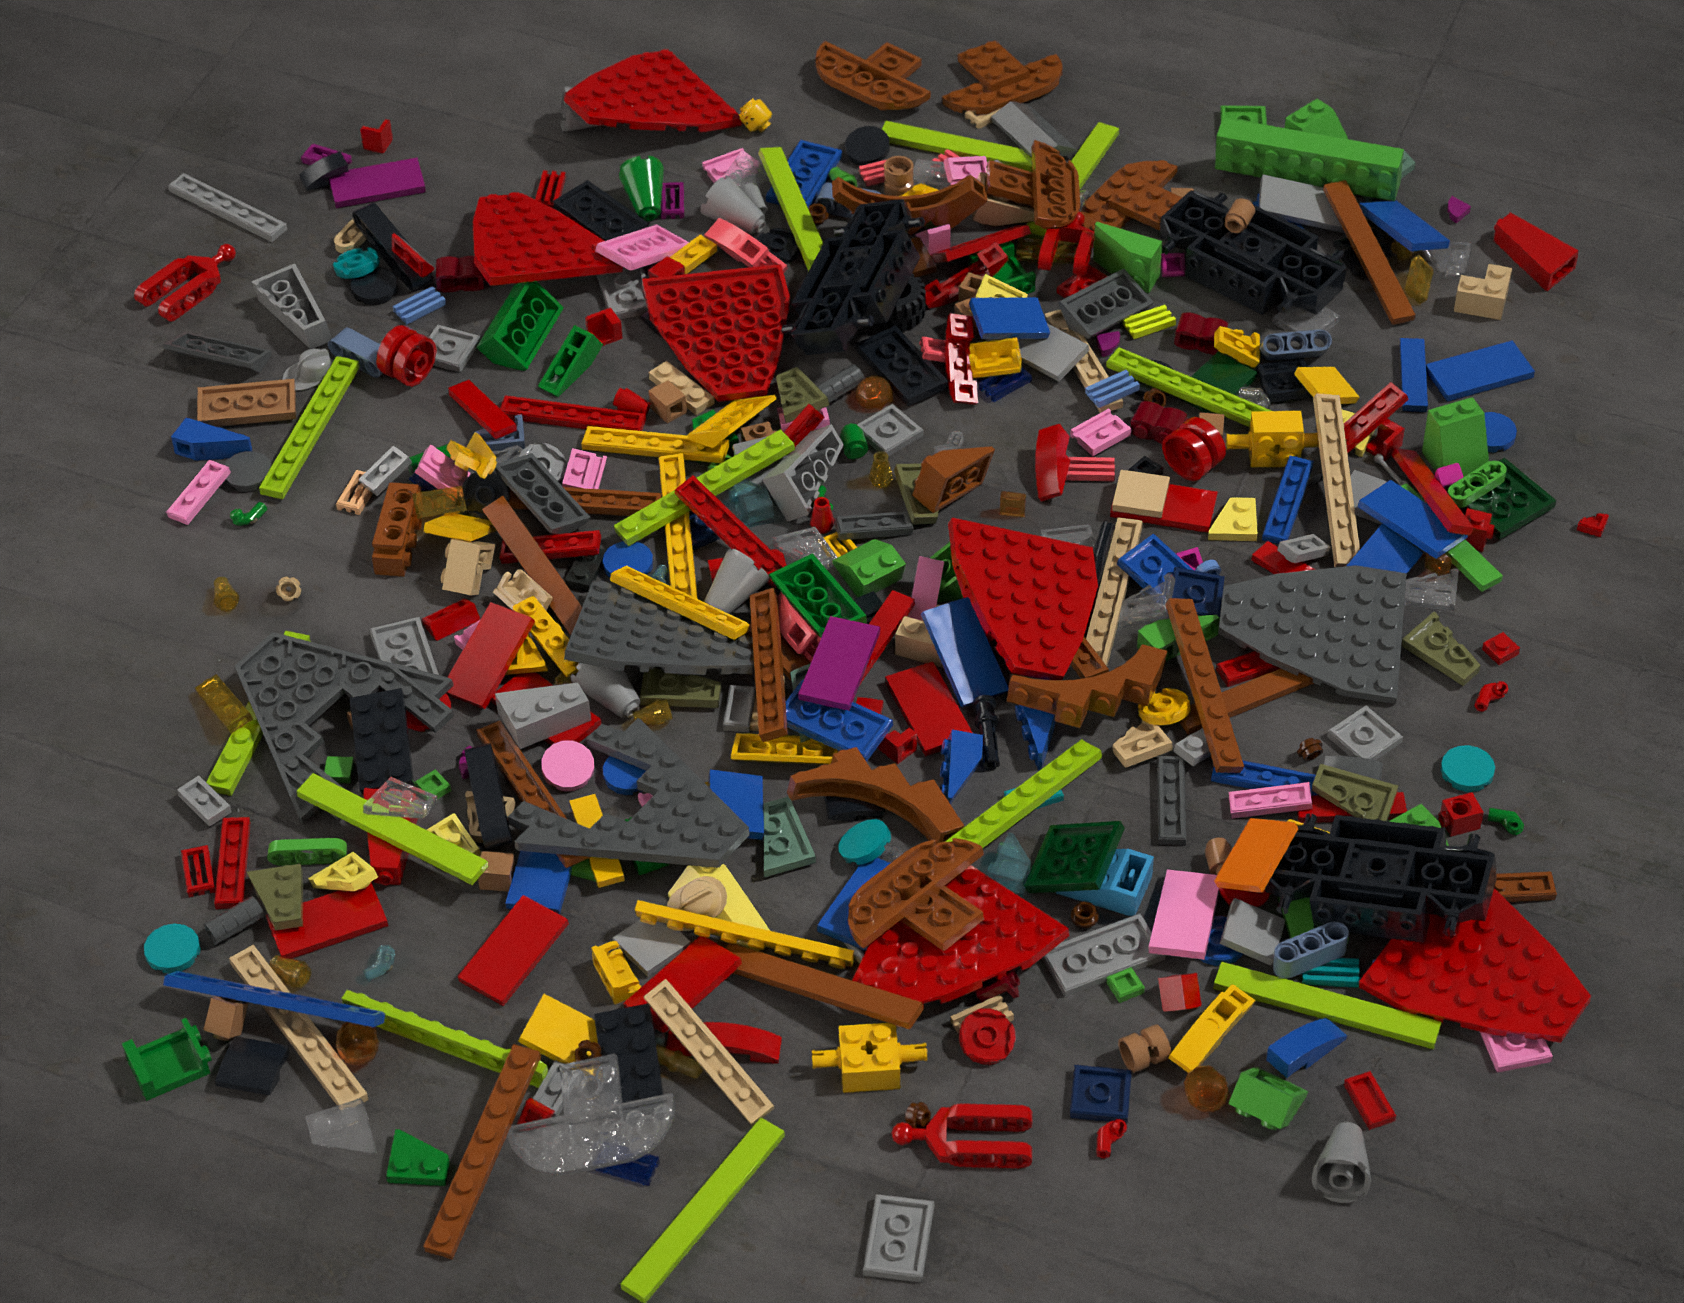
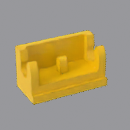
M1017 338L970 343L971 354L969 355L973 378L1020 373L1022 357Z
M611 941L598 947L593 946L591 950L593 964L616 1005L630 998L641 988V985H639V981L632 972L622 950L616 949L619 947L618 942Z

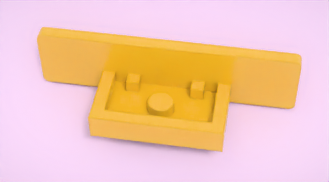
M476 432L473 434L467 447L450 440L446 447L451 455L450 458L455 461L454 464L466 471L468 468H471L483 479L488 474H492L497 465V461H495L497 457L480 434Z
M531 596L513 605V611L534 619L535 623L530 633L564 675L569 677L577 673L578 669L576 667L579 662L564 659L565 650L570 639L534 596Z

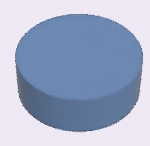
M1207 560L1201 563L1195 571L1219 575L1221 568L1216 560Z

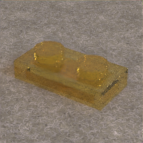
M1420 255L1411 260L1405 291L1417 303L1422 304L1427 301L1434 269Z
M462 486L418 492L412 495L417 519L460 513L467 510Z

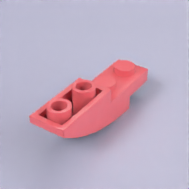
M718 218L704 234L707 239L717 244L720 249L739 263L741 261L748 267L781 264L783 273L788 269L787 265L770 253L765 245L721 218Z
M780 592L777 597L780 633L797 654L804 655L812 662L821 638L784 594Z

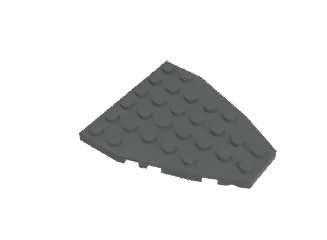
M1354 565L1278 573L1226 585L1222 592L1218 634L1235 641L1243 649L1249 647L1260 653L1259 658L1267 663L1297 676L1299 672L1313 678L1312 683L1319 686L1325 683L1336 688L1335 693L1342 696L1395 704L1398 692L1407 573Z
M592 581L564 655L565 660L624 671L625 665H637L640 667V672H648L649 669L661 667L664 673L706 675L707 669H717L721 674H752L754 668L752 637L744 634L733 640L624 587L613 586L605 581Z

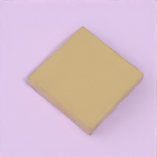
M1121 470L1112 504V511L1162 518L1170 477Z

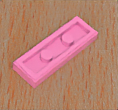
M209 460L167 510L168 517L188 525L231 473L229 467Z
M919 556L911 598L915 599V606L908 614V617L923 621L921 613L937 606L944 561Z
M1309 782L1228 792L1232 819L1312 809Z

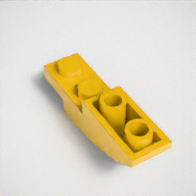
M1232 984L1225 992H1221L1208 1006L1168 1058L1192 1075L1220 1045L1224 1036L1251 1009L1255 1000Z

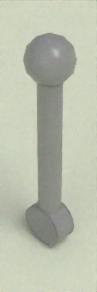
M1375 455L1374 461L1380 463L1400 486L1405 483L1408 484L1407 481H1402L1386 464L1383 455Z

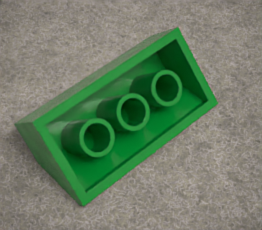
M537 281L518 283L511 290L476 348L493 364L525 371L528 369L564 307Z
M813 553L769 574V578L820 638L830 616L867 624L866 614Z

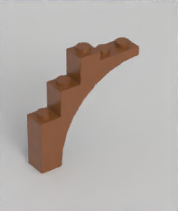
M971 174L941 190L911 196H891L869 192L851 185L840 177L832 181V196L834 200L848 208L852 214H854L860 204L903 199L912 214V218L923 217L925 225L932 221L937 227L949 224L950 229L987 202L986 186ZM922 227L912 228L908 234L912 235Z
M1142 644L1136 654L1125 664L1110 672L1083 679L1053 681L1012 675L1009 682L1007 702L1055 714L1056 722L1080 728L1088 710L1114 717L1122 699L1148 706L1164 672L1167 651Z
M857 747L834 753L831 764H823L818 768L804 772L800 771L790 776L787 794L791 801L817 796H838L873 803L892 811L910 822L928 841L936 839V843L945 842L964 828V824L934 779L917 782L910 786L895 763L879 766L871 770Z

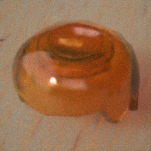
M873 375L863 379L857 385L855 398L863 408L882 410L887 402H893V391L885 378Z
M350 1022L344 1023L338 1030L336 1037V1049L341 1060L350 1065H364L373 1061L379 1051L376 1028Z
M1198 1066L1187 1074L1184 1081L1185 1096L1191 1106L1197 1110L1211 1113L1218 1111L1226 1104L1230 1094L1226 1078L1212 1066Z

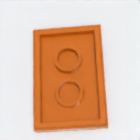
M1250 818L1214 880L1217 887L1262 893L1299 829L1295 822Z

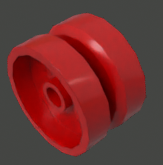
M396 326L386 334L380 344L376 358L377 368L383 374L396 378L397 381L406 386L413 387L418 385L427 377L433 367L437 352L436 344L431 338L418 334L407 326Z
M1199 417L1188 418L1178 429L1173 430L1162 442V451L1169 466L1179 476L1190 481L1200 480L1226 456L1225 443L1219 431L1211 423Z

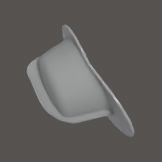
M308 349L301 354L298 363L290 366L284 372L282 380L294 379L296 391L310 389L322 382L334 360L330 358L327 349Z

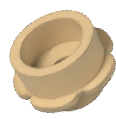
M286 576L281 578L279 585L276 586L277 595L281 596L284 601H292L294 598H298L301 594L300 582L294 577L289 578ZM288 586L291 587V590H290V591H287V590H286V588H287Z

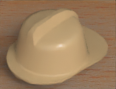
M702 876L674 892L667 903V907L715 918L726 906L727 892L724 885L716 878ZM683 928V931H692L691 929Z

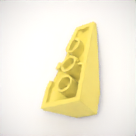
M724 864L719 868L688 865L668 892V897L670 898L674 892L696 878L702 876L714 877L724 885L727 892L726 906L715 918L769 930ZM737 940V945L753 949L747 946L748 943Z

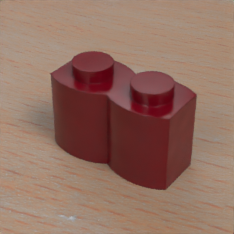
M474 255L461 258L446 256L436 259L437 291L450 293L459 290L479 291L484 289V277L474 264Z
M1182 313L1175 332L1174 345L1187 350L1198 349L1203 353L1215 355L1219 351L1214 347V332L1220 326L1228 328V322L1219 318H1204L1195 313Z
M1142 401L1131 419V434L1141 439H1154L1162 444L1167 435L1173 430L1178 429L1187 420V413L1176 408H1164L1154 402Z

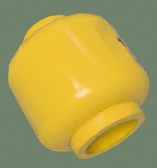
M752 98L739 109L741 111L739 118L750 132H754L757 129L762 132L771 125L768 120L772 117V112L761 99L754 100Z

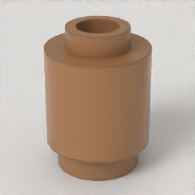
M1236 199L1225 217L1226 228L1233 233H1240L1245 230L1255 213L1254 205L1247 199Z
M1214 838L1206 844L1205 856L1210 874L1218 875L1232 850L1230 843L1224 838Z

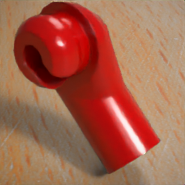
M1503 681L1484 685L1480 689L1474 707L1478 711H1486L1490 701L1501 699L1508 693V685Z
M1122 1119L1111 1121L1098 1130L1096 1155L1099 1158L1110 1157L1111 1144L1120 1139L1127 1131V1125Z

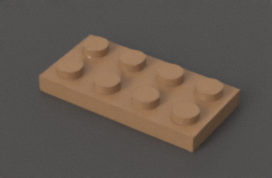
M294 379L198 387L197 421L215 427L296 419V385Z

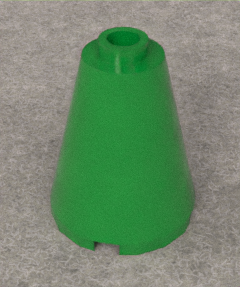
M636 156L621 164L619 179L637 215L645 221H653L661 212L664 177L663 163L653 156H648V159H641V156Z

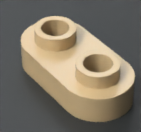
M351 220L335 236V248L339 253L343 254L346 251L359 248L366 240V237L357 228L354 220Z

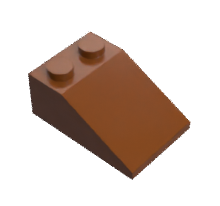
M989 446L941 450L932 456H927L921 463L922 468L915 480L916 486L912 496L932 513L937 512L983 484L995 449Z

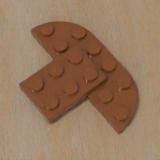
M996 40L957 54L958 62L979 83L971 84L968 87L942 96V104L959 113H963V110L976 111V115H982L1001 109L1010 101L1023 103L1052 91L1059 84V79L1063 74L1061 59L1057 54L1024 66Z
M824 41L817 50L816 70L826 84L866 104L877 107L879 110L916 108L931 98V91L906 80L922 66V59L888 42L866 60L827 41Z
M1034 140L1031 147L1032 172L992 160L988 161L986 166L988 194L997 198L1002 197L1013 200L1018 204L1034 206L1035 225L1043 229L1066 226L1075 220L1080 209L1079 176L1073 163L1070 160L1066 162L1059 155L1060 152L1043 142Z
M1165 160L1126 164L1086 200L1081 210L1085 217L1083 227L1095 231V223L1100 222L1121 229L1133 218L1160 231L1161 217L1182 198L1163 189L1177 174L1178 166L1170 164Z
M953 838V842L936 843V839L918 844L903 853L864 883L853 895L848 906V923L854 940L864 949L894 924L901 921L945 951L984 920L981 910L944 886L984 855L983 847L974 842L959 838Z

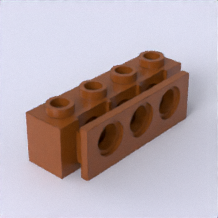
M389 482L372 542V547H374L372 561L375 575L405 577L407 567H410L412 564L411 551L412 548H416V532L421 530V514L426 511L427 499L423 497L422 488L419 487V484Z

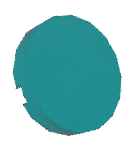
M355 248L344 252L338 256V262L333 263L336 276L352 279L374 271L380 263L377 251L372 248H367L368 251H362V248Z
M1464 745L1450 749L1443 756L1440 770L1443 779L1446 782L1448 780L1453 788L1465 792H1476L1484 789V786L1493 781L1495 764L1492 757L1486 751L1479 747Z
M865 820L856 824L844 834L839 843V852L849 864L851 862H856L857 865L866 864L875 860L886 850L884 846L887 842L890 843L891 832L881 820Z
M175 923L163 925L154 930L147 937L144 944L145 958L150 967L154 970H162L163 973L167 974L175 971L182 972L191 967L201 951L199 938L195 931L186 925Z

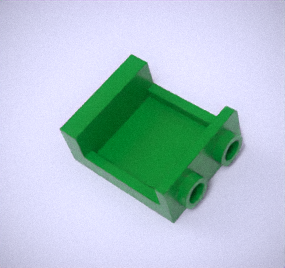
M1011 241L999 244L1009 259L993 278L1026 294L1035 292L1036 275L1034 272L1027 273L1015 258L1014 244ZM981 251L968 255V267L979 260L977 254Z
M187 1018L181 1019L183 1026L181 1030L136 1048L133 1039L122 1043L126 1060L146 1101L211 1074L208 1062H211L212 1058L206 1045L200 1046L199 1041L202 1039L196 1025L190 1026Z

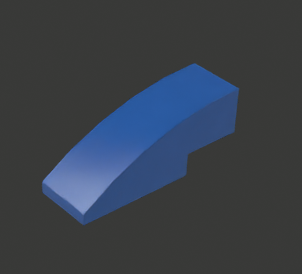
M1328 1018L1319 1019L1293 1030L1270 1045L1266 1060L1288 1078L1302 1066L1305 1069L1309 1068L1346 1040L1347 1035Z

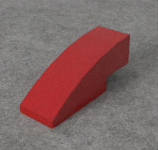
M1060 423L1040 429L1038 432L1035 470L1040 501L1063 494L1071 461L1066 455L1070 436Z

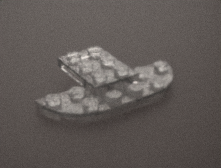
M615 1054L562 1064L559 1066L564 1115L513 1125L510 1127L507 1137L512 1149L524 1163L534 1170L548 1175H568L628 1163L645 1156L664 1139L674 1119L676 1096L670 1093L622 1103L618 1057Z

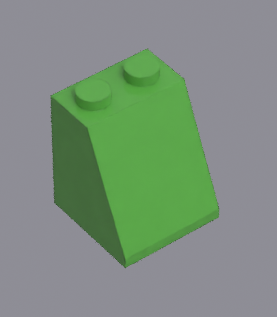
M1473 397L1428 410L1422 453L1435 472L1438 468L1459 463L1465 477L1489 462L1485 413Z

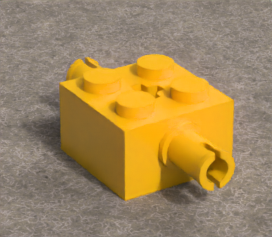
M1301 411L1251 412L1250 431L1248 434H1226V450L1248 449L1251 468L1286 467L1289 456L1301 458L1304 448H1319L1318 434L1304 433Z
M890 1023L839 1026V1046L836 1050H812L813 1069L837 1066L841 1069L843 1093L900 1089V1065H902V1062L927 1061L926 1043L900 1045V1042H897L896 1025Z

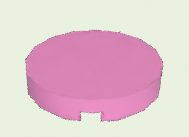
M575 741L555 743L545 751L542 757V775L545 781L550 786L553 785L561 791H575L583 788L594 774V758L590 750L583 744Z

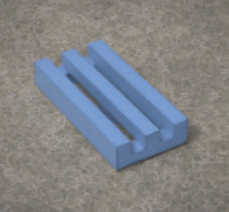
M432 286L394 305L393 310L407 325L446 305V300L443 296H440L438 291L435 292V288Z
M1124 370L1086 387L1085 394L1100 408L1138 391L1140 384L1137 381L1134 382V377L1132 375L1129 376V372Z

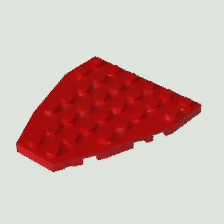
M666 49L630 56L590 75L567 91L564 97V101L587 124L616 127L617 122L629 123L630 129L664 131L666 125L677 128L678 131H685L686 126H697L698 132H707L741 126L742 124L739 114L734 108L716 94L709 85L691 71L672 51Z
M511 192L507 195L490 194L485 197H479L472 228L474 264L490 286L623 272V266L596 252L597 244L604 242V240L561 212L518 192Z
M781 264L642 279V288L651 322L686 370L718 402L766 396L781 357L784 340L782 327L787 323L790 306V295Z
M952 517L948 523L952 564L955 569H960L964 577L961 583L964 589L969 588L973 596L970 602L986 634L992 633L998 644L995 648L1005 659V664L1010 672L1043 680H1062L1083 641L1098 588L1093 547Z
M970 865L944 886L981 910L984 916L982 922L943 951L906 924L898 921L869 944L852 981L919 1001L922 1004L937 999L942 1004L982 988V982L990 978L996 977L999 981L1002 977L1006 976L1007 971L1020 966L1022 970L1031 967L1069 937V928Z
M1496 889L1493 890L1486 921L1469 920L1461 923L1458 922L1455 935L1450 937V932L1448 936L1443 934L1446 920L1438 915L1429 914L1430 924L1424 943L1391 939L1359 981V988L1404 1012L1433 1016L1434 1020L1441 1021V1023H1443L1444 1019L1461 1023L1463 1028L1507 1037V1033L1525 1035V1039L1536 1040L1542 1038L1547 1041L1560 1043L1591 1000L1589 992L1558 951Z

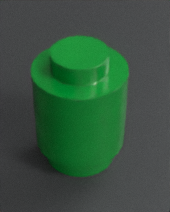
M856 424L845 425L840 433V439L844 444L845 456L849 459L862 458L868 452V445L863 430Z

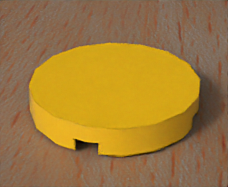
M1164 688L1161 693L1154 692L1148 706L1138 704L1139 717L1149 724L1170 725L1187 717L1190 713V700H1188L1186 693L1178 689Z

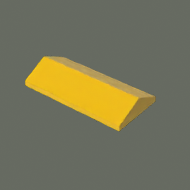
M769 395L734 400L690 432L688 439L714 448L774 402L776 396Z
M736 733L731 760L828 765L831 764L832 756L838 750L814 739L801 743L800 736L786 735L762 742L759 734Z

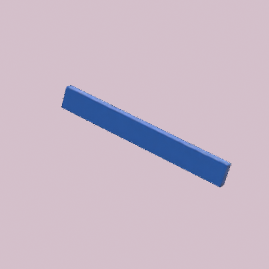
M175 971L164 976V986L370 1027H376L384 1023L385 1019L383 1011Z

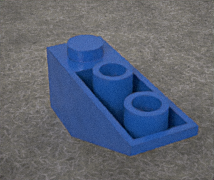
M185 418L171 436L175 454L193 460L227 459L241 452L252 451L250 437L190 418Z
M1017 705L1015 706L1017 721H1022L1023 724L1021 726L1023 740H1028L1029 758L1031 761L1035 760L1037 769L1041 770L1056 724L1055 714Z
M952 730L948 739L943 740L941 754L945 755V762H942L940 768V777H943V784H941L940 789L950 805L977 769L982 758L983 735Z

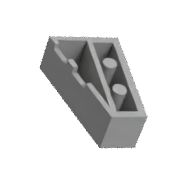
M579 683L495 693L498 715L519 749L591 721L589 700Z

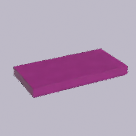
M418 158L349 169L348 172L329 177L336 208L426 192Z
M830 616L798 693L799 700L849 711L879 637L880 627Z

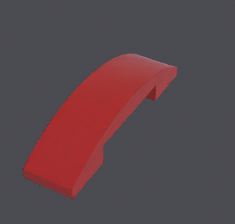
M995 242L977 254L979 259L977 262L940 284L936 279L926 285V305L928 308L943 306L959 300V286L969 272L982 277L985 274L993 277L1009 259L998 243Z
M950 313L948 315L945 341V363L949 391L953 402L977 405V381L972 379V369L969 355L971 354L970 341L974 338L972 316Z
M703 1022L729 1053L750 1055V1061L779 1064L781 1036L741 1024ZM669 1029L666 1054L692 1056Z

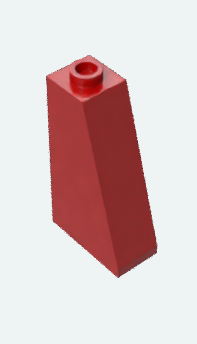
M1511 212L1496 222L1494 226V242L1544 290L1549 291L1576 268L1579 250Z
M364 788V799L416 825L420 812L417 792ZM367 832L370 865L375 869L378 878L373 880L374 883L401 885L409 853Z

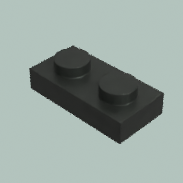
M600 548L598 555L576 557L565 580L568 588L589 592L592 581L595 582L603 565L605 549Z

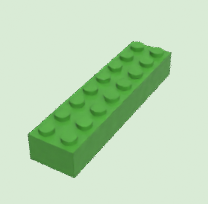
M1223 117L1216 136L1215 169L1256 177L1268 175L1323 188L1324 184L1346 180L1353 194L1395 201L1401 183L1404 149Z

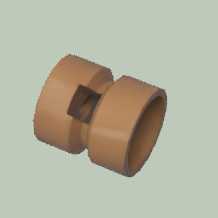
M894 156L885 161L884 191L886 195L900 196L913 188L914 165L909 158Z
M1157 1024L1142 1029L1140 1035L1132 1033L1120 1038L1118 1041L1119 1051L1128 1070H1132V1073L1148 1068L1150 1062L1156 1065L1166 1061L1171 1054L1169 1041L1162 1028Z

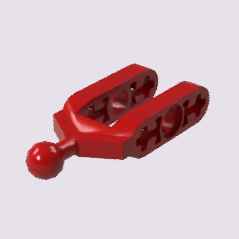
M1078 211L1072 223L1062 227H1050L1046 230L1039 253L1038 270H1051L1059 241L1078 243L1074 258L1073 274H1086L1093 250L1095 231L1083 227L1085 217L1080 211Z
M223 244L218 248V253L212 258L190 255L185 258H177L141 283L135 290L134 298L142 305L150 306L196 272L199 275L165 298L159 305V315L169 322H173L214 292L216 286L221 283L217 265L223 261H232L236 256V250L230 244Z
M955 1104L951 1107H941L928 1123L926 1129L912 1128L908 1123L902 1122L896 1124L891 1132L893 1141L899 1145H907L912 1140H926L927 1145L940 1163H950L956 1167L1020 1169L1029 1167L1032 1164V1146L1025 1142L972 1140L946 1142L947 1128L968 1131H1027L1033 1125V1112L1024 1105Z

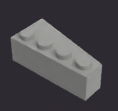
M295 263L251 281L259 302L308 348L314 349L328 343L332 339L327 323Z
M832 424L811 431L795 447V450L789 453L763 479L764 484L787 522L810 514L812 510L811 504L820 493L818 489L828 478L827 471L830 467H833L844 445Z

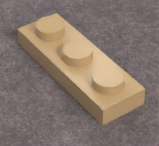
M668 361L648 372L649 379L656 385L669 380L685 394L686 408L696 416L715 404L714 397Z

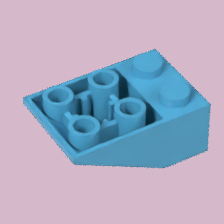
M1116 849L1100 890L1056 892V894L1082 902H1090L1095 906L1124 915L1134 916L1152 879L1154 856L1131 849Z

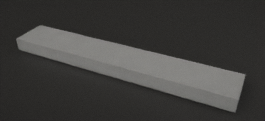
M183 173L168 185L170 192L271 242L287 230L286 223Z

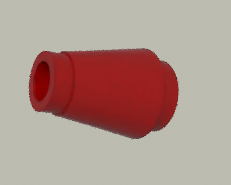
M619 388L613 400V406H616L617 410L644 413L646 415L651 406L650 402L628 388Z
M825 497L815 499L810 519L811 527L819 534L830 532L834 526V517L829 500Z

